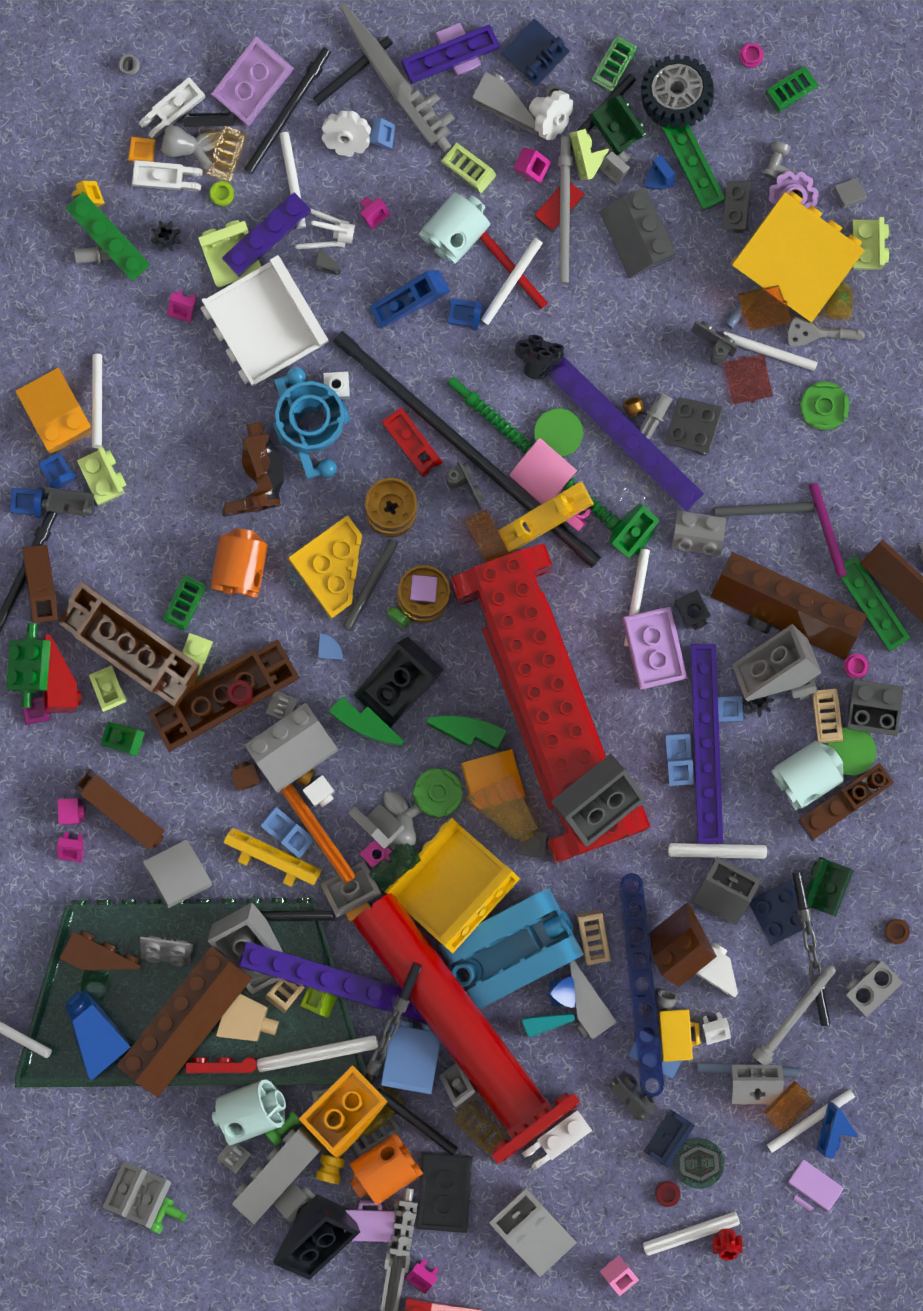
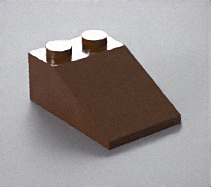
M685 903L649 933L652 956L661 975L677 987H680L717 957L689 903Z

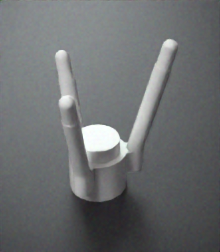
M311 209L310 214L335 223V225L314 220L311 221V224L333 230V238L338 240L297 244L295 248H345L346 243L352 244L355 225L349 224V221L340 220Z

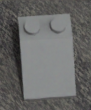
M793 624L732 664L744 698L747 701L801 687L822 673L808 638Z
M253 903L222 918L211 926L208 942L237 966L239 965L245 942L283 952L268 921ZM241 968L252 977V980L246 986L251 994L280 980Z

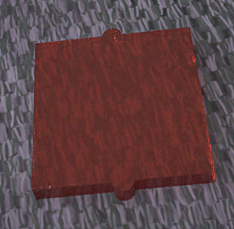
M764 355L749 358L743 356L739 360L724 362L732 404L749 401L754 403L755 400L773 397Z

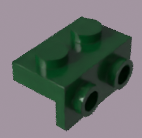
M619 94L610 98L589 114L616 155L622 153L637 140L647 135L642 122L635 118L631 112L627 100Z
M819 857L818 861L812 866L810 882L805 886L808 907L836 917L854 870Z

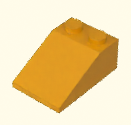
M59 367L16 390L20 401L50 455L92 433V427Z
M352 1065L299 1120L333 1156L339 1158L360 1137L388 1101Z

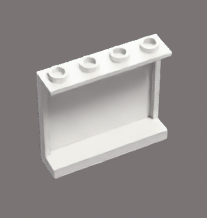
M279 255L270 259L269 263L207 299H202L204 306L200 307L207 320L212 318L216 325L213 328L214 333L220 342L225 340L229 347L225 350L232 363L238 362L241 368L238 371L244 384L249 382L252 387L322 347L329 341Z

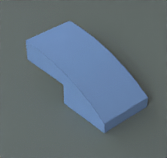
M690 732L665 734L669 786L693 785L694 775Z
M276 806L270 810L259 824L298 858L314 842V838Z

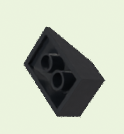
M406 637L396 643L354 696L391 728L444 670L415 642Z
M317 1194L298 1213L273 1260L274 1265L310 1280L360 1233L358 1224L346 1212V1210L350 1209Z

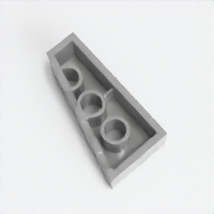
M304 1124L296 1132L292 1129L282 1140L286 1144L280 1150L276 1147L267 1156L266 1159L269 1163L264 1168L259 1165L250 1175L253 1181L248 1186L243 1183L234 1193L237 1199L232 1205L253 1224L260 1219L324 1147Z

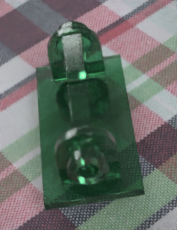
M408 842L405 845L401 844L389 854L390 859L393 860L391 863L384 858L371 868L372 871L369 875L374 881H378L382 891L394 884L397 879L421 861L414 845L411 846Z

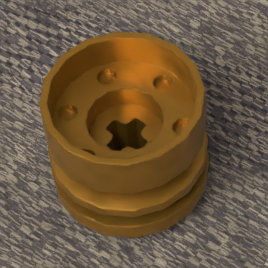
M390 477L381 479L373 484L366 494L365 513L368 524L375 532L386 537L401 536L409 531L415 523L417 516V499L411 486L401 479ZM391 505L392 508H396L395 514L392 515L391 512H387V506Z
M422 565L408 570L401 578L398 587L397 604L399 609L409 617L410 621L419 624L430 623L438 619L447 607L450 596L449 582L440 570L432 566ZM412 575L437 577L435 603L410 601Z

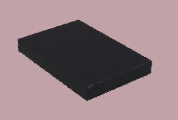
M433 1153L422 1154L421 1170L423 1174L420 1179L417 1229L467 1233L473 1157Z

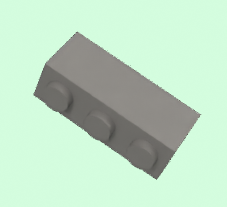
M307 703L244 745L277 793L339 751Z

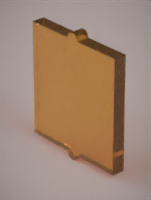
M779 285L738 294L743 309L742 315L746 317L751 331L792 321L787 309L788 302L784 300Z
M794 1080L763 1112L771 1120L770 1123L773 1126H777L784 1133L814 1101L807 1095L808 1091L805 1088H801Z

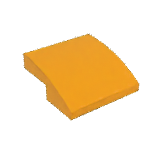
M512 749L461 763L474 811L526 797Z

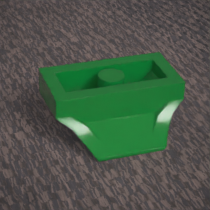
M638 504L628 511L614 528L608 542L629 559L632 554L638 555L640 549H643L652 538L654 527L660 520L644 505Z

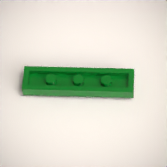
M688 123L684 129H680V125H676V129H670V124H667L666 128L661 126L702 211L724 202L725 197Z
M84 192L65 208L132 281L151 265Z
M855 555L844 563L847 575L840 579L862 613L867 615L866 619L887 651L890 652L909 640L910 636L867 571L859 564L860 561Z

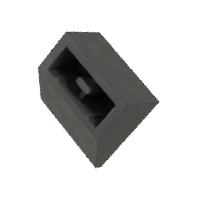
M857 679L851 681L847 729L897 736L904 686Z
M716 857L692 902L737 925L762 880Z

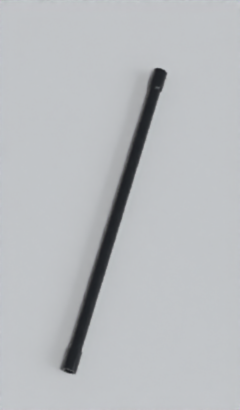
M344 331L337 335L333 342L360 363L527 511L530 512L540 506L363 351ZM562 524L550 530L589 567L593 568L602 558Z

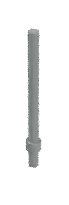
M566 136L561 137V156H558V167L560 168V284L569 283L570 168L573 167V157L570 156L571 138Z

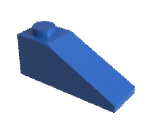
M440 270L426 271L369 308L379 327L383 328L435 302L448 294L450 290Z

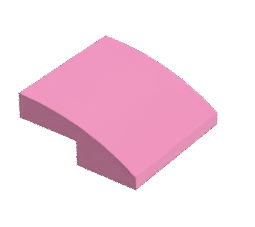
M539 438L509 476L538 502L543 504L557 496L578 470Z

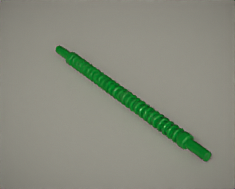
M454 376L448 381L447 384L465 399L466 405L469 407L473 406L475 412L478 410L480 412L479 416H485L484 420H489L490 425L494 424L496 426L495 430L499 429L501 435H506L505 439L510 438L511 444L515 443L517 449H522L521 453H527L531 449L532 441L527 442V437L521 436L522 432L517 433L516 427L511 428V423L507 424L505 422L506 418L501 419L500 413L495 414V409L491 410L489 408L490 404L485 405V400H480V396L475 391L471 392ZM574 478L567 482L564 490L575 485ZM596 497L591 498L594 503L588 507L591 509V514L595 513V518L600 517L601 523L605 522L606 527L610 531L614 530L621 519L616 515L612 516V511L607 512L606 506L602 507L600 501H595Z

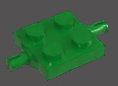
M27 623L26 638L10 641L6 690L22 693L21 708H31L33 693L47 691L51 641L36 639L38 624Z

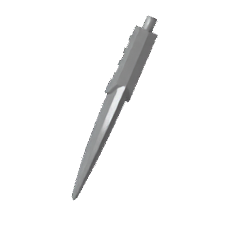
M341 1L340 8L354 36L386 88L428 144L433 146L438 143L444 152L448 151L452 146L446 137L452 132L446 125L453 121L455 116L450 111L441 118L438 116V113L431 106L441 99L439 95L434 91L425 99L422 92L419 90L415 92L414 86L410 84L409 80L380 43L346 4Z
M404 1187L402 1200L396 1199L395 1222H393L392 1226L395 1228V1235H391L390 1240L394 1242H388L384 1269H387L380 1311H398L404 1275L409 1270L410 1246L418 1206L417 1202H412L414 1192L412 1188Z

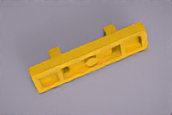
M579 482L499 529L498 533L507 551L512 553L592 506L594 503L583 482ZM526 522L530 532L525 530L523 523Z
M233 827L224 840L225 844L242 851L238 859L239 863L247 866L251 857L259 859L286 872L283 883L290 887L295 883L296 878L315 885L322 872V869Z

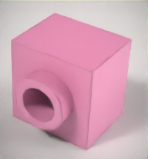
M617 1256L600 1270V1273L619 1296L639 1281L620 1256Z

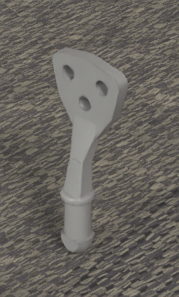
M793 317L788 328V342L790 346L806 345L822 337L860 341L864 339L865 333L860 329L852 330L843 329L842 327L831 329L817 328L808 320Z

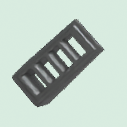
M389 1109L375 1117L365 1129L374 1142L370 1144L364 1133H362L359 1138L365 1148L361 1150L355 1141L350 1146V1149L357 1159L389 1136L401 1132ZM385 1119L391 1129L390 1133L386 1132L380 1120ZM374 1124H376L383 1136L380 1139L372 1128Z

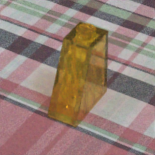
M512 774L465 797L468 804L513 841L519 838L523 842L533 837L532 831L538 829Z

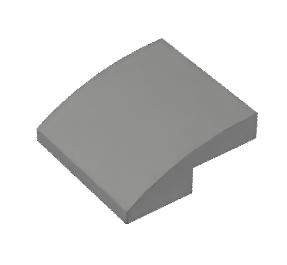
M187 840L143 861L144 869L156 885V891L168 908L212 886L209 876Z
M123 1161L102 1208L151 1229L172 1182Z

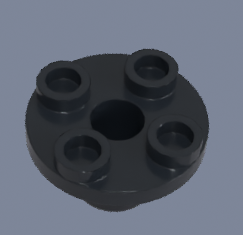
M535 334L529 335L528 339L518 341L514 350L515 354L525 362L524 374L532 379L545 378L551 366L560 364L564 357L563 345L544 341L543 337Z

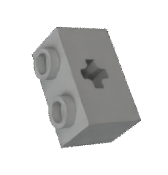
M782 1065L731 1066L730 1091L732 1104H782L784 1085Z

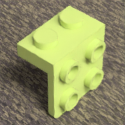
M231 221L225 225L226 228L218 231L216 229L207 230L202 233L203 236L198 238L215 285L218 288L230 285L261 267L258 260L238 277L222 260V257L249 233L245 221Z

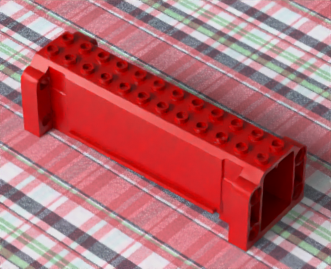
M543 543L475 566L451 577L450 584L458 606L477 599L479 601L486 626L481 629L548 809L554 808L565 834L547 841L552 860L556 864L643 832L651 826L642 805L636 807L586 847L551 803L554 798L606 758V754L550 605L536 580L537 577L551 573L552 562Z

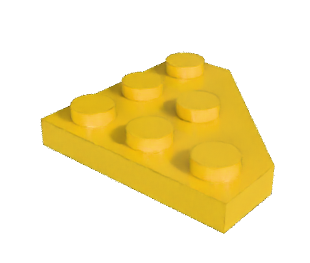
M348 515L287 558L330 619L350 606L353 599V588L362 534Z

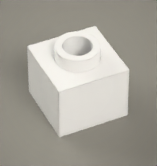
M348 372L323 373L324 384L334 390L340 400L350 399ZM336 380L341 382V386L337 389L332 387V383Z
M323 775L303 789L315 807L319 804L321 807H324L334 799L332 794L335 791Z

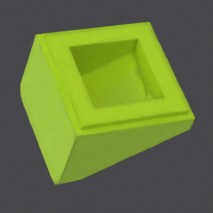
M308 988L300 1006L328 1018L337 997Z

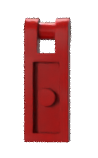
M402 407L382 421L383 426L422 477L429 474L428 471L434 466L438 467L443 463ZM426 453L429 458L422 463L418 457Z
M192 1057V1062L186 1063V1073H251L257 1069V1060L254 1057H248L243 1062H232V1057H217V1062H207V1057Z

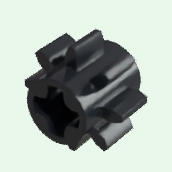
M159 221L160 226L157 229H151L152 233L156 235V237L151 239L152 244L159 242V251L166 247L172 252L174 243H181L176 238V235L181 233L180 229L173 230L172 221L168 225H163ZM166 231L170 238L167 241H165V239L162 238V233Z
M768 696L761 697L760 699L764 700L765 703L760 708H757V704H753L752 700H745L743 704L749 705L748 714L755 711L757 716L761 717L762 710L768 713L771 711L767 705L774 702V699H769Z

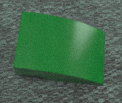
M342 696L329 710L330 715L342 725L366 739L402 748L405 745L404 741L369 707L360 714Z
M434 716L428 717L426 721L427 726L470 749L474 741L477 740L498 751L507 734V730L470 717Z

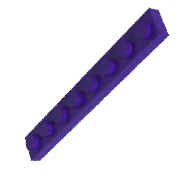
M563 357V361L560 364L553 366L549 370L547 375L685 511H688L704 495L672 461L565 357Z
M691 644L698 844L723 843L716 644Z
M250 942L244 943L238 967L392 1014L394 1011L393 1004L397 995L401 993V988ZM409 1002L406 1012L402 1013L401 1016L427 1024L413 1004Z

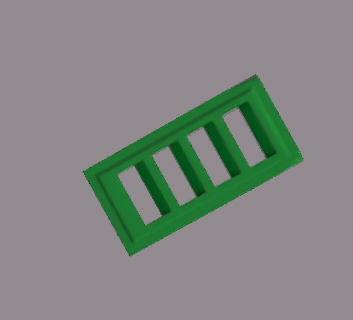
M616 36L591 81L612 93L635 56L637 47L625 39ZM617 46L628 52V55L616 50ZM613 55L624 61L623 64L611 59V56ZM608 64L619 71L615 73L605 66ZM603 72L613 78V82L601 77V73Z
M806 66L767 89L765 95L776 111L781 113L818 88L819 85ZM803 74L810 86L806 87L799 76ZM793 80L796 81L802 91H797L792 84ZM786 85L790 88V90H791L792 93L794 94L792 97H790V95L788 94V92L785 90L784 87H785ZM780 90L786 100L784 102L776 93Z
M184 574L163 620L185 631L207 589V585ZM186 585L197 589V594L185 589ZM182 593L193 598V602L190 603L180 598ZM177 603L190 608L189 611L186 612L176 607ZM173 611L184 616V621L171 616Z

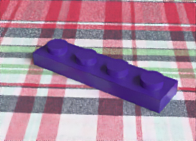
M489 24L405 58L401 61V65L410 84H414L498 50L500 45Z
M295 192L292 193L222 257V260L240 277L311 212V209Z

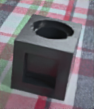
M698 590L675 600L674 604L687 629L693 627L694 630H697L708 624L706 620L711 615ZM691 605L697 606L700 610V616L697 618L688 616L687 607Z

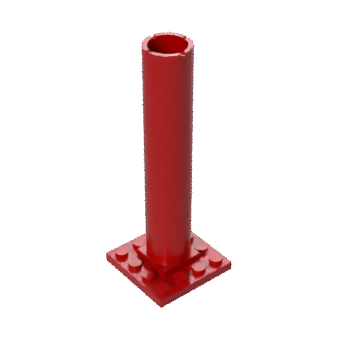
M389 893L373 903L372 908L368 907L352 921L355 928L401 990L413 962L423 966L409 1000L512 1138L511 1141L504 1139L493 1147L495 1153L491 1156L497 1164H502L581 1104L574 1093L569 1096L566 1092L554 1101L557 1104L556 1107L553 1108L394 894Z

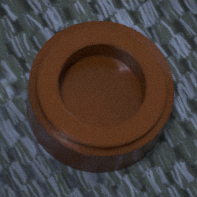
M901 919L890 920L884 928L886 939L893 944L905 942L910 934L908 924Z

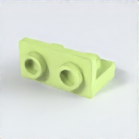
M879 217L878 220H853L852 235L862 241L860 247L865 250L854 264L853 270H882L885 263L889 262V248H885V239H888L889 225L884 224V217Z
M102 446L98 448V451L77 460L98 506L125 494L122 488L126 486L125 480L121 472L115 473L112 465L116 464V461L110 450L105 451Z

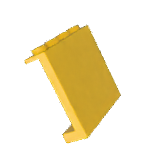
M792 190L789 194L782 191L779 200L739 255H736L731 261V265L812 323L865 250L860 247L862 241L850 234L846 237L840 232L842 227L830 219L827 223L820 218L823 213L814 206L810 205L809 208H806L800 202L803 198Z
M451 818L440 827L439 832L432 840L424 844L422 851L415 859L407 863L405 870L389 883L385 893L394 894L406 912L453 954L520 878Z

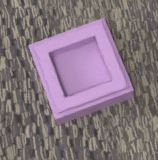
M412 575L410 601L435 603L437 577Z

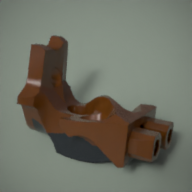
M261 422L247 424L249 437L243 439L242 450L243 468L246 474L258 485L257 489L241 500L225 503L222 510L223 517L261 512L281 505L279 492L284 482L282 458L270 440L269 435L263 434Z

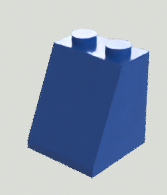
M83 990L80 993L73 994L68 999V1004L65 1005L81 1063L88 1077L93 1080L126 1052L130 1045L119 1027L92 997Z

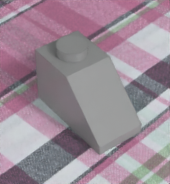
M456 1063L440 1075L441 1081L455 1107H464L479 1095L478 1091Z

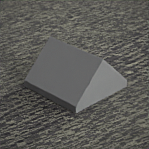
M365 861L351 867L356 877L349 883H344L339 874L321 883V887L337 918L382 895Z

